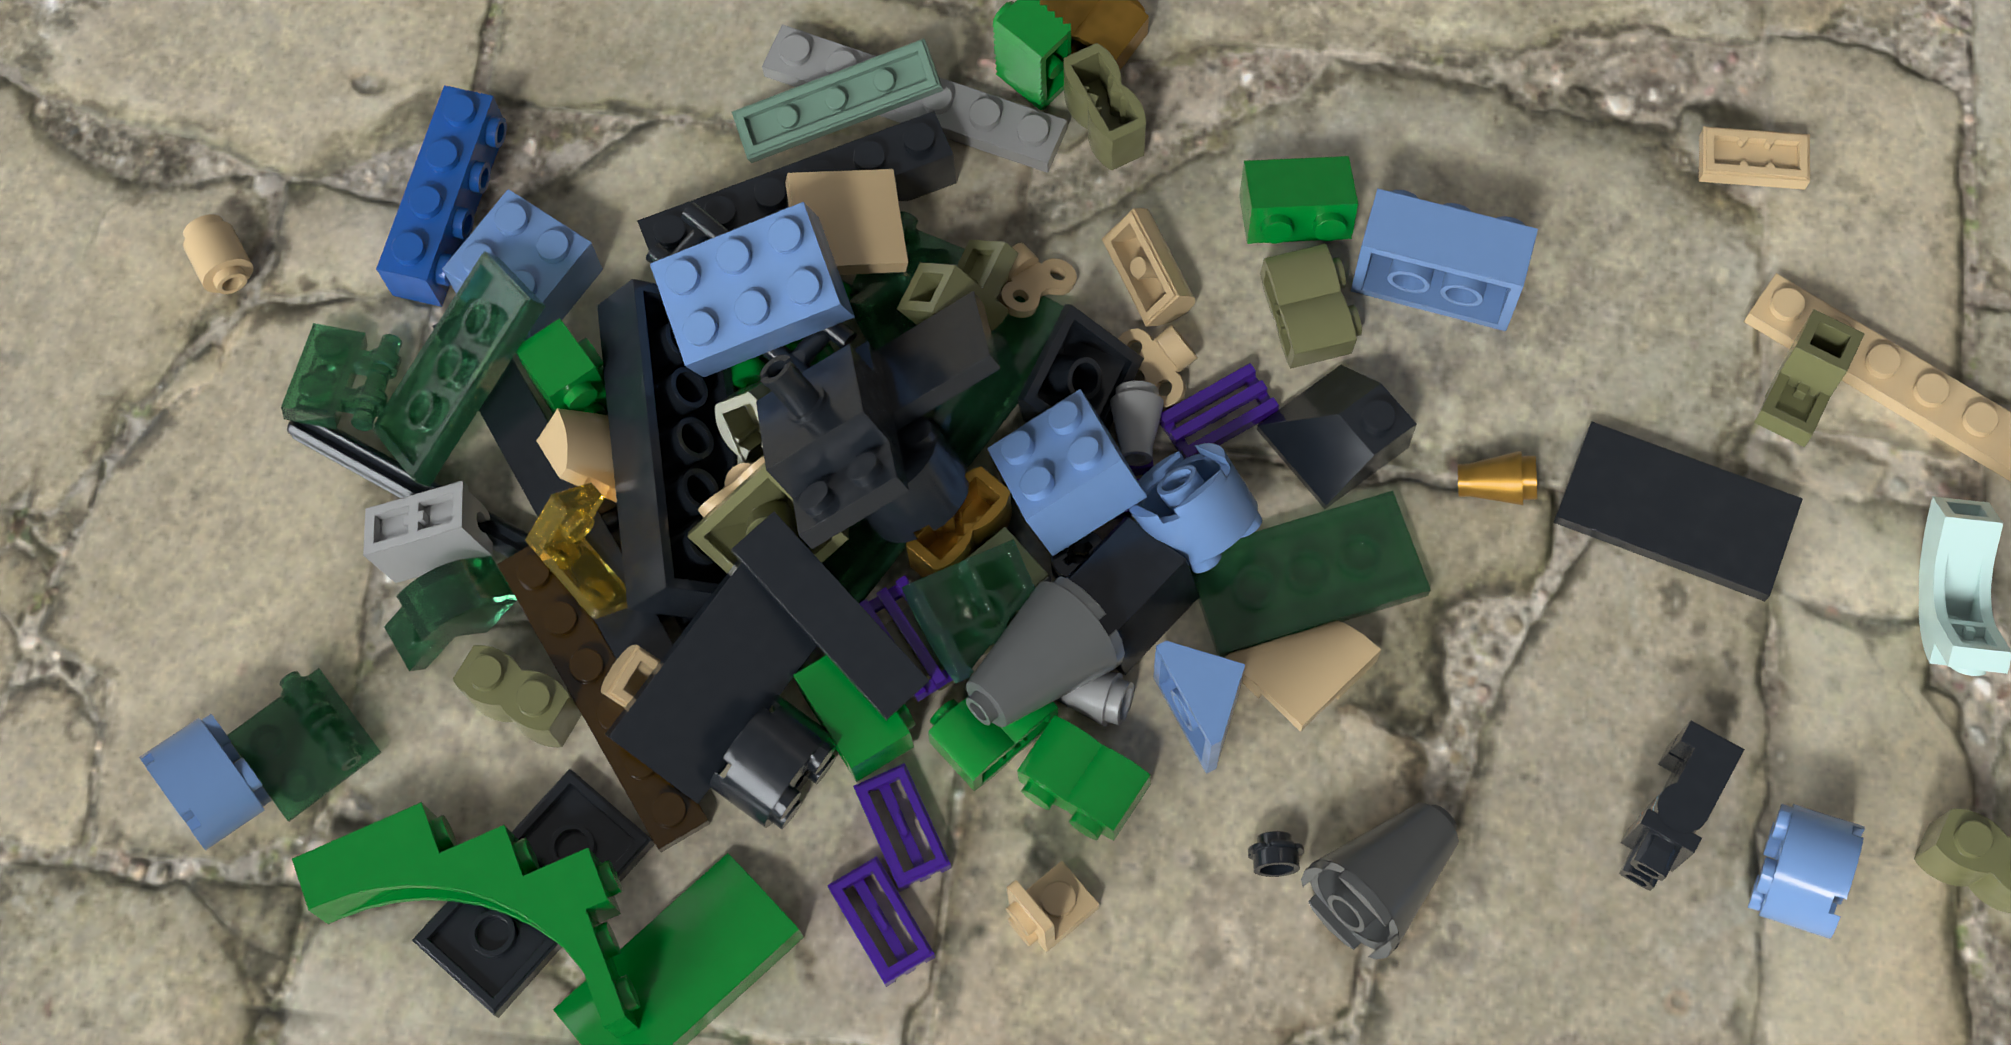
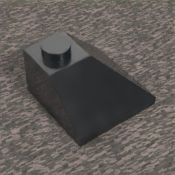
M1340 365L1258 424L1257 431L1321 506L1327 509L1408 449L1417 423L1382 383Z

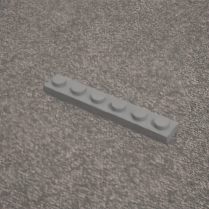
M782 24L762 65L764 77L798 87L877 56ZM940 78L944 91L879 115L902 123L935 111L947 139L1046 173L1049 172L1067 131V120L943 78Z

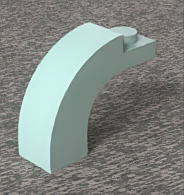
M1932 496L1920 558L1919 624L1926 657L1929 664L1947 665L1959 673L1970 676H1982L1986 674V671L2008 674L2011 662V649L1999 632L1992 613V573L2003 521L1989 502Z

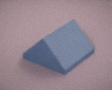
M1164 641L1156 645L1153 678L1207 774L1217 768L1239 696L1245 664L1170 641Z

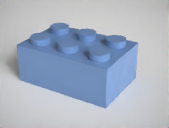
M1377 188L1361 245L1351 292L1506 331L1524 287L1538 229L1525 226L1523 222L1516 218L1507 216L1493 218L1471 212L1469 208L1461 204L1446 203L1442 205L1419 199L1415 194L1405 190L1386 191Z
M804 202L650 263L684 364L702 377L709 376L855 317L820 219Z

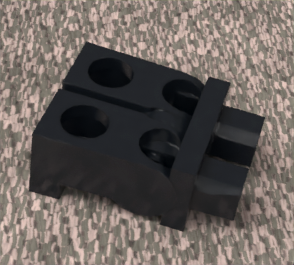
M1692 720L1667 746L1658 765L1672 772L1662 792L1628 828L1621 841V844L1632 849L1619 872L1621 876L1651 891L1658 880L1663 881L1669 871L1673 872L1695 853L1702 840V837L1695 834V832L1708 820L1745 749Z

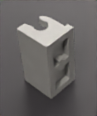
M464 481L366 508L363 556L395 583L493 556V543L486 533L479 529L477 522L489 521L490 515L485 506L468 491V485Z

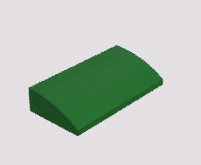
M727 853L620 949L621 954L613 957L619 976L622 977L627 974L638 995L641 1007L633 1010L639 1027L638 1030L616 1038L605 1029L586 980L553 1010L581 1045H687L798 944L804 936L767 893Z

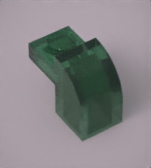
M492 556L455 560L428 571L401 590L396 597L402 607L388 621L384 628L408 670L426 669L455 637L487 633L517 599Z

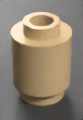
M214 214L203 215L192 220L183 231L185 238L183 248L204 289L212 293L231 294L242 289L253 273V265L233 226L223 221L220 216Z

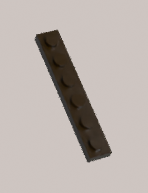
M544 537L499 562L497 566L658 850L663 852L708 826L710 822L699 803L694 802L605 735L624 710L623 706L601 693L604 679L615 663L616 658L548 539Z

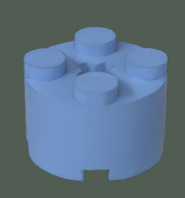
M1212 443L1195 445L1200 454L1184 459L1178 451L1153 466L1138 481L1147 498L1129 508L1137 523L1152 537L1165 543L1186 558L1188 565L1194 573H1202L1216 566L1222 557V552L1231 547L1240 538L1254 533L1262 524V517L1258 512L1256 499L1224 449Z
M212 714L202 720L197 718L139 757L205 851L265 811L263 806L272 801L245 759L240 757Z
M1781 804L1776 821L1771 826L1763 855L1768 857L1765 858L1760 875H1757L1748 908L1759 911V916L1831 939L1841 917L1835 915L1837 904L1841 905L1843 899L1847 900L1863 845L1864 838L1861 836L1865 826L1793 804L1792 807Z

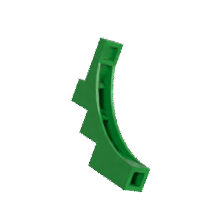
M420 802L292 858L308 911L327 924L367 909L393 903L421 900L455 901L482 906L510 915L536 928L558 943L569 954L585 975L605 1029L616 1038L639 1029L633 1010L641 1007L640 1001L629 976L626 974L620 977L613 957L621 954L620 947L608 922H604L621 914L615 895L623 892L622 886L610 860L602 863L589 848L539 869L536 855L528 839L525 837L519 840L505 825L457 845L454 832L447 818L444 815L437 817Z

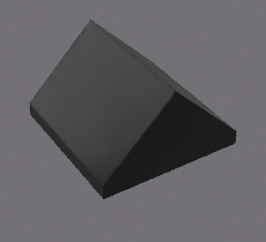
M1065 304L1018 397L1023 421L1028 423L1081 389L1109 431L1114 421L1110 400L1115 395V389L1124 382L1134 380L1144 358L1075 306Z
M1125 517L1066 577L1083 588L1104 610L1106 615L1099 622L1108 636L1115 630L1119 633L1125 655L1122 663L1116 669L1122 675H1126L1200 597L1187 559L1165 543L1152 537L1129 517Z

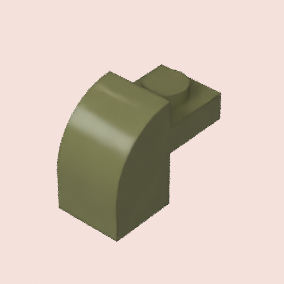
M969 240L957 266L920 263L897 309L918 325L974 291L984 304L990 330L993 331L1003 322L1009 312L996 299L1006 284L1009 272L1019 253L1006 242Z
M1813 309L1775 375L1754 423L1805 447L1812 437L1830 397L1847 373L1865 333Z

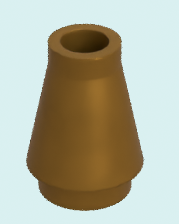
M1518 451L1470 464H1458L1459 497H1476L1523 505V500H1536V456H1522V452Z

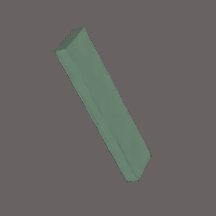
M921 39L732 111V115L747 159L754 163L944 90L928 44L925 39Z

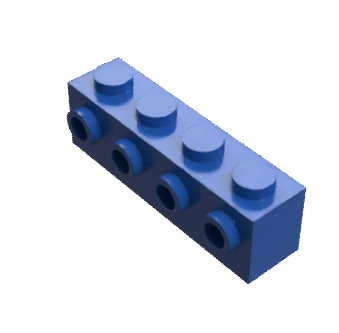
M444 85L376 268L392 296L439 307L443 306L451 284L442 268L472 232L474 216L482 194L488 187L491 169L497 152L506 136V119L503 118L494 96Z

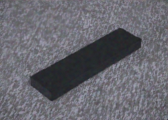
M775 512L771 513L731 549L736 558L885 721L929 683V679Z

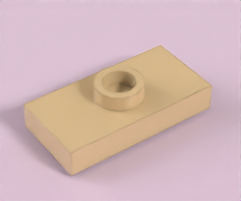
M1703 126L1699 135V182L1805 190L1810 182V134Z

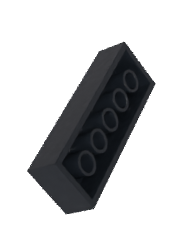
M631 279L597 305L627 607L631 611L694 618L727 575L717 563L687 536L688 532L703 519V516L698 511L699 507L714 494L725 488L724 482L727 473L732 467L737 465L738 455L725 443L719 432L715 417V405L734 393L731 367L702 377L687 368L681 356L657 284Z

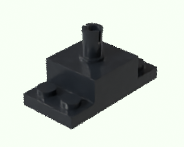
M869 341L855 349L848 344L803 373L796 367L790 356L785 354L774 357L763 367L760 373L761 382L772 391L756 401L766 471L793 498L798 535L811 549L909 492L881 357Z

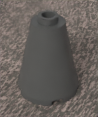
M1048 576L1041 581L967 682L966 689L969 697L966 698V704L971 713L984 725L993 723L999 727H1005L1114 670L1122 663L1125 651L1117 630L1108 636L1100 624L1099 620L1106 615L1101 606L1083 588L1068 578L1059 576L1051 582V576Z
M1417 803L1314 861L1305 869L1301 878L1302 887L1310 882L1315 893L1308 901L1312 910L1326 928L1351 949H1356L1362 943L1374 949L1368 957L1376 960L1387 958L1400 944L1458 845L1457 825L1454 818L1441 806Z

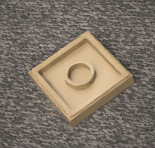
M893 169L787 173L785 183L789 207L804 202L819 217L840 275L906 271L908 258Z

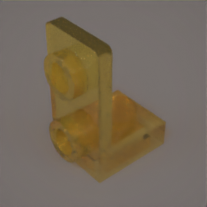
M592 483L551 494L525 541L592 618L598 619L628 607L625 584L584 538L593 528L595 523L593 517L605 499Z

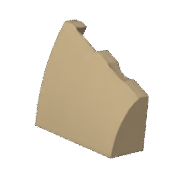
M557 408L537 439V443L560 479L579 487L591 488L603 497L617 502L608 415Z
M1336 620L1229 653L1225 658L1245 664L1242 683L1258 699L1263 695L1301 732L1335 698L1339 699L1377 662L1381 649L1358 630Z

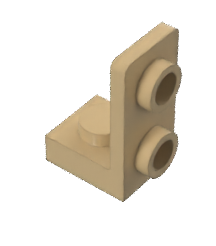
M1063 861L1059 862L1026 891L1017 880L1006 887L1009 901L1006 911L1010 915V918L1007 919L1009 924L1029 947L1037 941L1046 953L1099 909V903Z

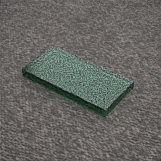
M486 251L479 257L372 426L374 433L412 480L427 487H430L545 308V305L500 258Z
M1393 490L1256 531L1249 536L1240 538L1231 547L1222 552L1220 561L1210 570L1194 573L1190 568L1199 595L1198 601L1217 656L1223 658L1229 653L1336 620L1344 622L1429 596L1431 591Z

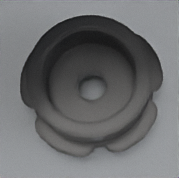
M1283 831L1262 833L1257 836V843L1248 848V858L1253 860L1254 873L1259 876L1281 877L1294 874L1300 870L1299 856L1304 853V847L1300 843H1294L1290 833Z

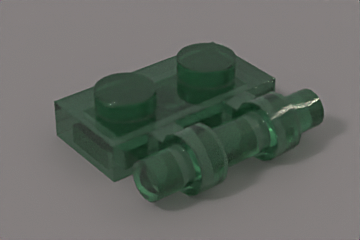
M313 323L281 405L284 420L337 429L341 416L345 412L353 414L351 419L353 427L361 431H370L375 418L381 416L385 410L388 396L385 393L388 382L398 374L402 361L399 356L402 340L395 335L385 334L382 336L377 348L367 351L368 344L365 332ZM357 374L367 376L364 385L359 386L357 389L352 388Z

